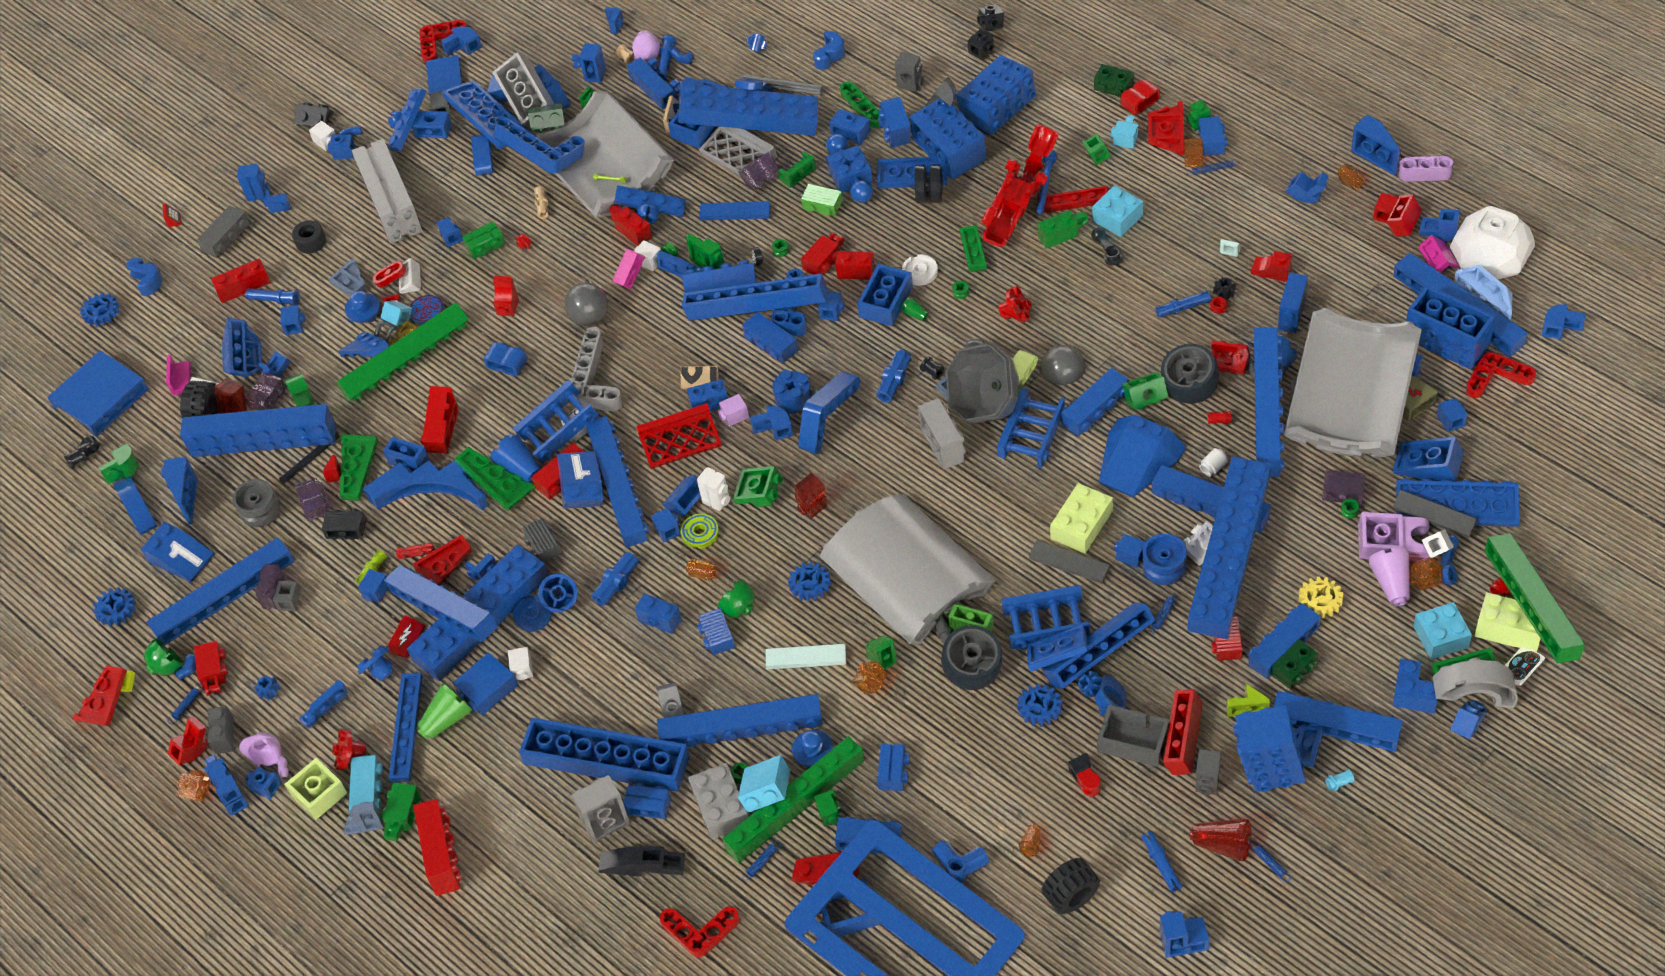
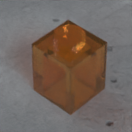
M1184 139L1185 167L1203 166L1202 139Z

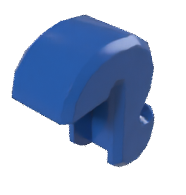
M834 31L823 32L826 46L813 52L814 66L817 69L829 68L830 62L838 61L845 55L844 40L841 35Z
M132 258L127 262L126 267L128 270H131V277L140 280L137 287L142 296L151 295L160 288L163 281L162 275L155 264L144 263L142 258Z

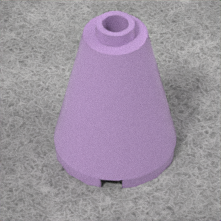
M1391 548L1392 552L1385 553L1382 550L1369 557V565L1389 603L1395 606L1405 605L1406 601L1410 599L1408 550L1405 548Z

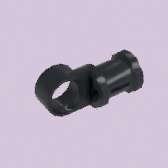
M88 436L81 441L77 450L63 456L71 469H73L80 462L89 460L88 456L98 451L100 444L94 436Z

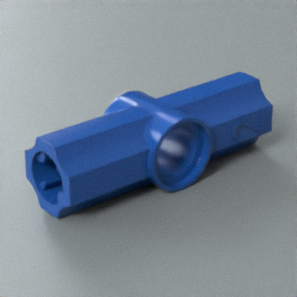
M905 350L896 351L890 365L886 366L883 371L882 382L876 393V397L882 402L888 403L892 401L898 386H902L904 382L905 371L911 361V355Z
M630 552L624 553L613 568L609 567L604 572L602 582L591 595L592 599L597 604L606 606L617 590L621 591L625 588L628 576L639 564V560Z

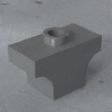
M676 682L656 687L664 718L684 715Z

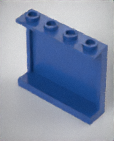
M100 350L47 398L54 409L60 408L88 427L90 433L97 437L149 389L142 377Z

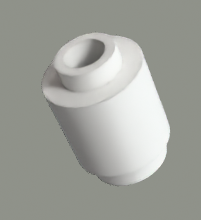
M1214 448L1201 461L1199 468L1202 473L1208 477L1215 475L1228 462L1227 454L1222 449Z

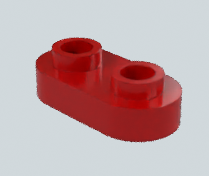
M395 261L375 273L373 282L377 287H386L389 283L405 275L406 266L401 261Z

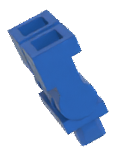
M216 754L205 759L207 766L204 767V770L215 786V791L230 816L247 808L249 805L223 758L218 759Z

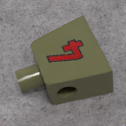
M1411 376L1403 416L1407 421L1435 405L1438 392L1416 376Z

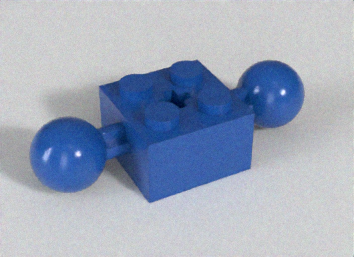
M841 134L831 135L826 142L827 151L831 155L826 156L828 171L837 189L842 191V193L850 191L851 197L858 203L869 201L873 194V189L870 183H873L872 173L859 145L848 148V141Z

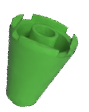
M443 683L417 726L420 729L418 732L425 739L428 737L433 739L468 715L472 709Z

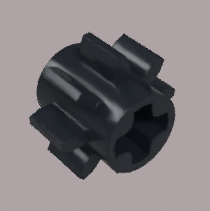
M1222 277L1215 281L1213 294H1217V297H1223L1225 300L1231 296L1234 297L1236 284H1232L1231 278Z

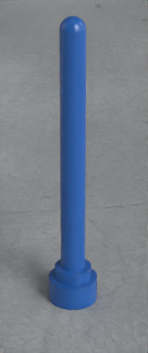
M1052 150L1048 157L1042 158L1045 163L1044 173H1046L1045 175L1048 176V179L1044 186L1041 185L1037 213L1039 215L1044 212L1051 168L1057 160V153Z

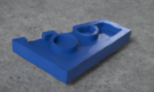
M363 332L356 337V340L340 349L338 353L341 357H346L347 354L350 357H355L358 354L361 357H374L389 346L385 340L371 333Z

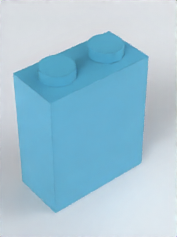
M781 755L744 769L738 798L747 813L785 799L791 770Z

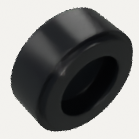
M751 248V255L755 266L761 265L763 257L760 248Z

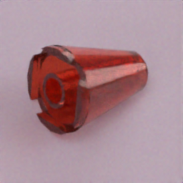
M1248 819L1197 823L1190 830V840H1193V844L1239 862L1246 861L1249 855L1250 845L1248 844V836L1251 837L1252 830L1250 820Z

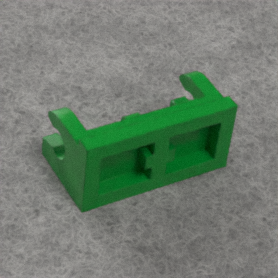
M802 152L801 155L804 157L786 171L783 169L778 170L780 173L777 175L778 179L789 188H792L816 170L815 157Z

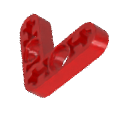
M464 20L427 25L420 29L421 56L425 64L426 61L438 58L436 40L445 39L452 35L451 29L467 27Z
M1487 352L1482 356L1468 380L1466 394L1472 398L1481 397L1494 374L1523 385H1530L1535 381L1536 370L1531 366L1497 353ZM1511 366L1514 370L1506 371L1504 367ZM1484 372V373H1486L1488 376L1485 377V378H1482V377L1478 376V373ZM1476 383H1478V384H1479L1478 388H1476L1475 390H1473L1474 387L1476 386Z
M730 906L723 908L699 931L674 909L668 908L663 910L659 917L662 927L694 957L706 955L740 921L738 911ZM726 915H729V916H732V915H733V918H734V919H733V920H730V919H727V920H726V917H725V916H726ZM667 917H669V918H672V917H673V920H674V922H675V924H676L675 927H674V924H673L672 922L666 921V918H667ZM716 927L720 930L716 936L708 934L711 928ZM686 928L690 930L686 937L678 935L681 929ZM696 943H697L698 945L702 944V948H701V949H699V948H696V949H695V946H694V945H695Z

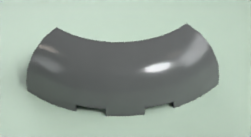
M949 77L937 88L925 106L940 98L949 106L953 104L957 90Z

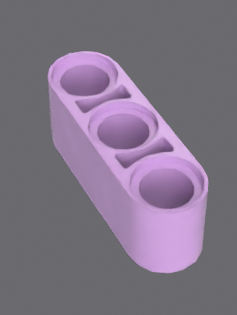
M1447 156L1406 157L1400 161L1398 176L1403 181L1448 180L1451 177L1453 160Z

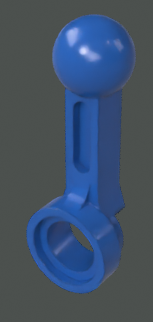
M1448 535L1453 548L1442 553L1438 568H1440L1439 576L1441 582L1446 585H1454L1457 582V571L1455 566L1452 565L1455 549L1459 546V540L1455 535Z

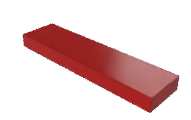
M1108 186L1047 195L1043 213L1093 206L1109 191Z

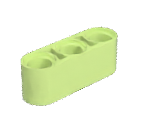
M1019 350L1013 358L1019 376L1018 393L1038 362L1037 356Z

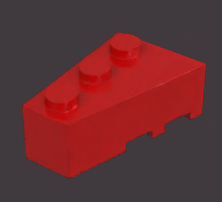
M430 386L424 431L421 435V444L425 447L426 453L448 454L459 413V407L452 387Z

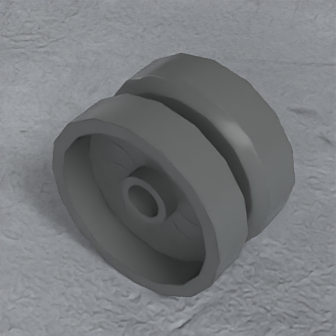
M251 479L239 485L234 491L232 497L233 505L246 525L262 527L274 521L278 516L280 503L272 486L267 481Z

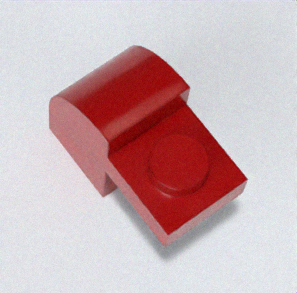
M195 716L187 719L184 734L171 738L168 755L179 766L193 761L204 752L208 746V739L205 737L206 726Z

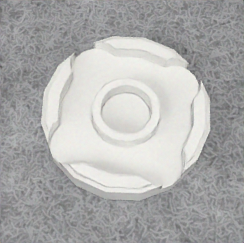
M920 254L914 258L913 256L909 257L902 266V270L912 272L913 285L916 286L931 283L938 274L936 261L928 255Z

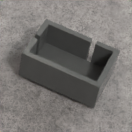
M1108 705L1097 739V752L1159 767L1167 741L1169 719L1151 715L1150 729H1147V714Z

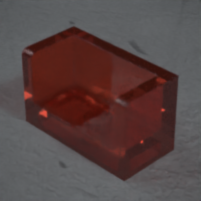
M225 378L214 387L218 414L247 411L244 385Z

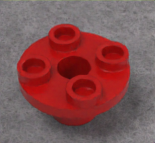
M1015 286L1007 290L1006 301L999 304L998 310L1002 318H1015L1017 321L1024 323L1030 319L1032 304L1029 299L1025 298L1020 287Z
M340 729L338 743L333 744L332 755H336L334 769L345 770L351 758L366 756V744L361 742V740L352 741L350 730Z

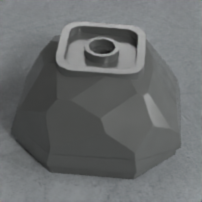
M992 342L962 348L957 352L946 369L948 405L967 424L1002 419L1013 412L1018 400L1019 376L1014 359L999 345Z

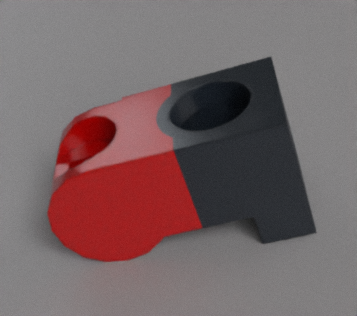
M1084 753L1068 761L1069 772L1083 793L1089 797L1098 795L1100 792V777L1090 769L1091 759L1088 754Z

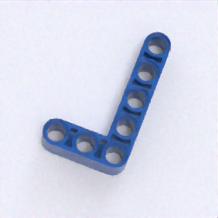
M498 117L495 120L494 136L549 173H558L583 157L585 140L580 136H573L553 148L507 117Z
M841 371L806 401L802 411L799 449L816 455L820 452L823 444L826 417L857 391L860 385V377Z

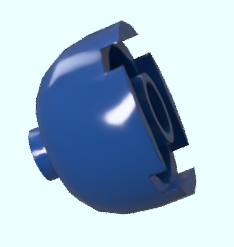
M554 573L548 575L541 582L538 596L546 609L552 612H564L574 605L578 590L575 582L569 576Z

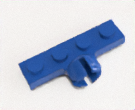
M412 89L403 109L391 112L390 116L392 117L388 118V123L391 128H395V131L389 139L387 148L390 151L397 152L402 150L427 92L424 89Z
M617 185L614 199L615 204L636 208L638 210L637 215L644 220L645 217H649V225L657 221L659 213L683 217L686 199L620 185Z

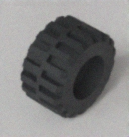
M192 380L185 385L180 400L182 418L220 414L221 393L216 383Z
M1074 858L1057 867L1047 877L1041 890L1044 897L1058 914H1068L1082 907L1093 897L1100 886V878L1083 858Z

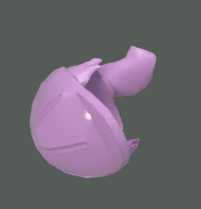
M648 30L638 32L633 41L632 48L635 60L641 57L647 63L653 57L656 59L660 52L658 38Z
M261 732L241 741L239 750L254 765L259 767L261 764L268 767L278 764L279 776L284 778L289 775L288 761L283 757L280 742L275 736Z

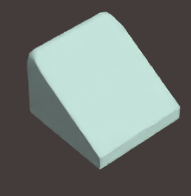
M1221 239L1220 253L1238 257L1241 250L1240 244Z

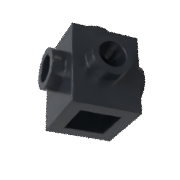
M987 5L979 8L977 23L985 31L1003 28L1004 11L997 5Z
M979 29L968 40V53L981 60L994 49L993 35L982 29Z

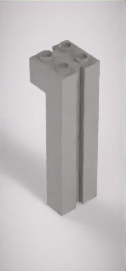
M384 139L371 143L372 147L365 149L362 146L351 150L389 243L402 240V236L406 234L413 236L423 232L412 201Z

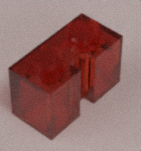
M810 473L794 486L798 505L797 509L802 515H807L812 519L828 506L827 497L824 495L826 492L825 485L814 474Z

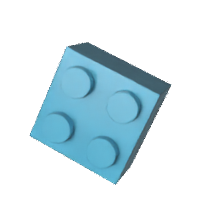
M1115 185L1092 206L1093 222L1120 237L1143 216V201Z
M1454 602L1416 614L1414 629L1431 660L1469 648L1472 634Z

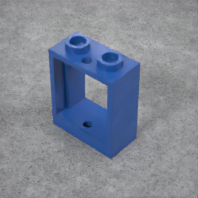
M861 879V880H860V881H862L865 885H867L866 879ZM836 893L829 902L845 897L840 893ZM826 906L819 913H822L823 920H820V924L837 937L879 925L867 913L834 924L830 922Z

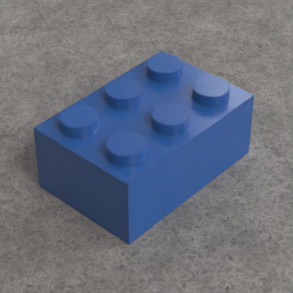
M878 264L857 303L859 318L893 326L901 311L903 302L908 298L913 288L912 272Z

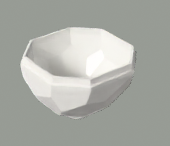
M1488 206L1465 218L1450 248L1461 269L1481 265L1499 280L1518 275L1535 247V240L1530 227L1519 219L1517 215Z

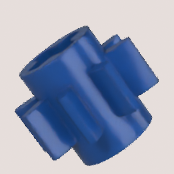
M753 33L752 36L747 37L746 44L750 45V50L761 52V49H766L768 41L764 40V35Z
M1097 672L1083 673V676L1078 681L1079 691L1084 692V696L1093 697L1100 689L1102 677H1099Z
M265 675L257 679V686H254V689L259 699L264 697L269 701L275 696L277 697V690L281 689L275 677L270 678Z

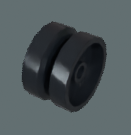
M925 164L915 165L916 203H926L928 192L932 203H942L943 175L941 164H932L929 169V175Z

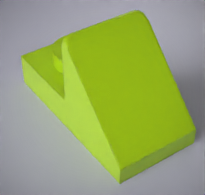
M1245 684V698L1234 697L1227 699V717L1240 715L1247 711H1260L1270 707V700L1250 685Z

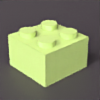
M317 758L284 784L291 797L315 820L347 794L342 782Z

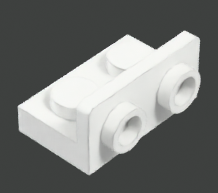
M1208 521L1202 525L1198 523L1191 531L1193 535L1183 540L1186 546V554L1199 566L1203 564L1213 528Z

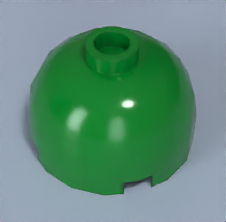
M742 578L733 584L734 588L731 591L728 590L717 605V609L721 608L722 613L731 618H738L743 614L747 616L754 609L752 604L755 600V593L752 587Z
M154 638L145 649L144 660L147 664L145 668L152 675L156 673L161 676L172 675L184 665L183 661L170 647L163 646L165 643L157 638Z

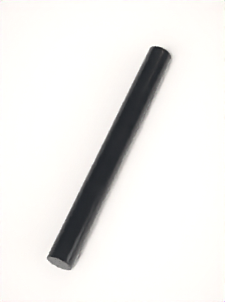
M335 432L336 441L340 438V436L338 435V433ZM331 444L317 446L282 475L279 480L285 484Z

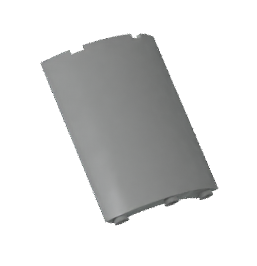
M594 91L582 111L561 128L536 133L535 135L553 148L573 136H580L585 140L583 157L555 174L595 218L611 216L609 209L612 206H618L621 209L625 207V205L614 203L617 185L652 192L656 188V182L660 178L665 177L674 161L608 91ZM597 173L600 176L618 178L624 176L627 180L626 183L605 179L594 180L593 174Z
M1329 308L1314 311L1284 436L1300 444L1306 445V442L1316 445L1318 450L1355 457H1362V454H1372V457L1393 456L1422 329L1409 321L1395 324H1380L1366 320L1351 319L1339 315Z
M904 494L891 495L869 505L863 510L857 511L854 517L844 524L830 541L825 543L823 551L819 555L909 644H921L937 624L935 620L943 613L947 615L951 612L954 604H959V601L964 598L970 600L975 597L985 596L995 581L987 571Z

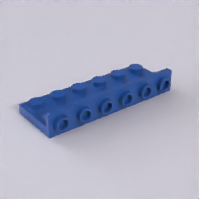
M474 80L443 91V97L498 149L505 148L508 145L494 136L496 118L507 117L530 132Z
M1408 478L1396 481V498L1400 490L1476 518L1474 526L1519 527L1518 483L1511 481L1493 483L1488 480L1482 482H1472L1471 480L1452 482L1448 479L1441 481H1432L1430 479L1412 481ZM1396 511V514H1402L1403 517H1411Z

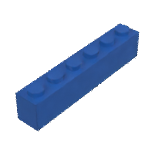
M1161 465L1152 481V494L1159 498L1171 500L1176 504L1185 505L1195 511L1204 512L1214 518L1216 517L1224 487ZM1263 503L1256 530L1258 533L1262 532L1270 517L1271 504Z
M1134 602L1086 637L1088 652L1048 665L1042 671L1052 687L1063 689L1156 620L1145 603Z
M1277 692L1273 708L1286 705L1294 728H1299L1302 724L1322 727L1323 735L1396 752L1403 720L1393 716L1378 715L1372 711L1357 710L1350 706L1336 705L1329 701L1315 700L1308 696L1302 697L1291 692Z

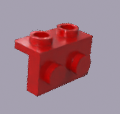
M1212 341L1211 353L1217 362L1219 371L1245 375L1251 357L1249 347L1241 343L1233 344L1225 341Z

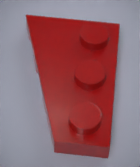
M106 666L93 685L94 690L88 698L84 699L82 702L83 707L78 714L75 713L72 719L78 722L110 727L127 670Z
M842 852L796 859L792 881L815 885ZM860 865L853 872L856 878H858Z

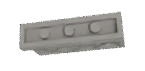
M718 127L699 149L700 154L749 182H752L770 160L774 161L778 157L774 146L739 128ZM721 133L726 135V139L717 140ZM730 142H739V146L730 148ZM727 143L726 149L718 150V145ZM715 146V151H706L708 147ZM750 148L752 150L750 154L743 155L742 153L744 149ZM740 151V156L731 157L730 152ZM728 153V158L719 159L720 154ZM755 157H765L762 161L755 162ZM752 158L753 163L744 165V159ZM734 161H741V166L733 167L731 164ZM753 168L754 170L750 175L744 173V169Z

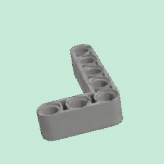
M590 327L584 332L571 382L580 391L576 397L585 407L590 404L595 410H620L623 406V401L617 387L592 385L603 348V339L597 327Z

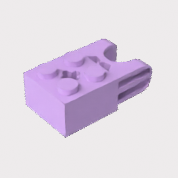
M1362 512L1358 522L1359 559H1369L1371 555L1382 550L1385 553L1392 552L1391 548H1405L1409 553V561H1427L1430 556L1424 544L1415 542L1412 537L1424 535L1429 530V521L1421 517H1403L1402 514Z

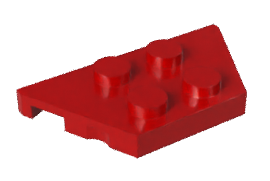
M1183 101L1177 102V105L1169 108L1166 106L1158 111L1155 110L1148 113V144L1184 155Z

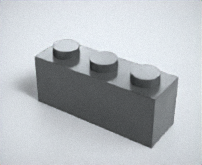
M229 205L197 239L201 251L218 258L250 224L246 213Z

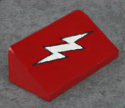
M404 615L387 645L390 648V653L408 658L407 648L420 637L425 625Z

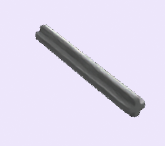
M746 74L742 76V78L762 80L767 82L769 87L779 90L821 95L823 87L816 84Z

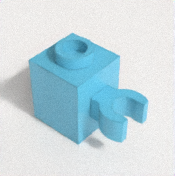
M1128 115L1126 122L1117 121L1116 126L1112 127L1111 137L1113 138V145L1134 148L1138 138V124L1133 123L1135 116Z

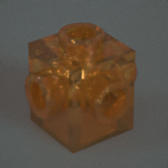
M1429 557L1411 565L1410 581L1421 590L1442 584L1443 566L1433 558Z
M875 661L866 662L857 668V673L851 682L864 694L876 693L884 685V680L888 674L879 663Z
M191 770L190 773L182 772V776L178 781L177 797L204 801L205 795L209 790L210 778L202 776L203 772Z

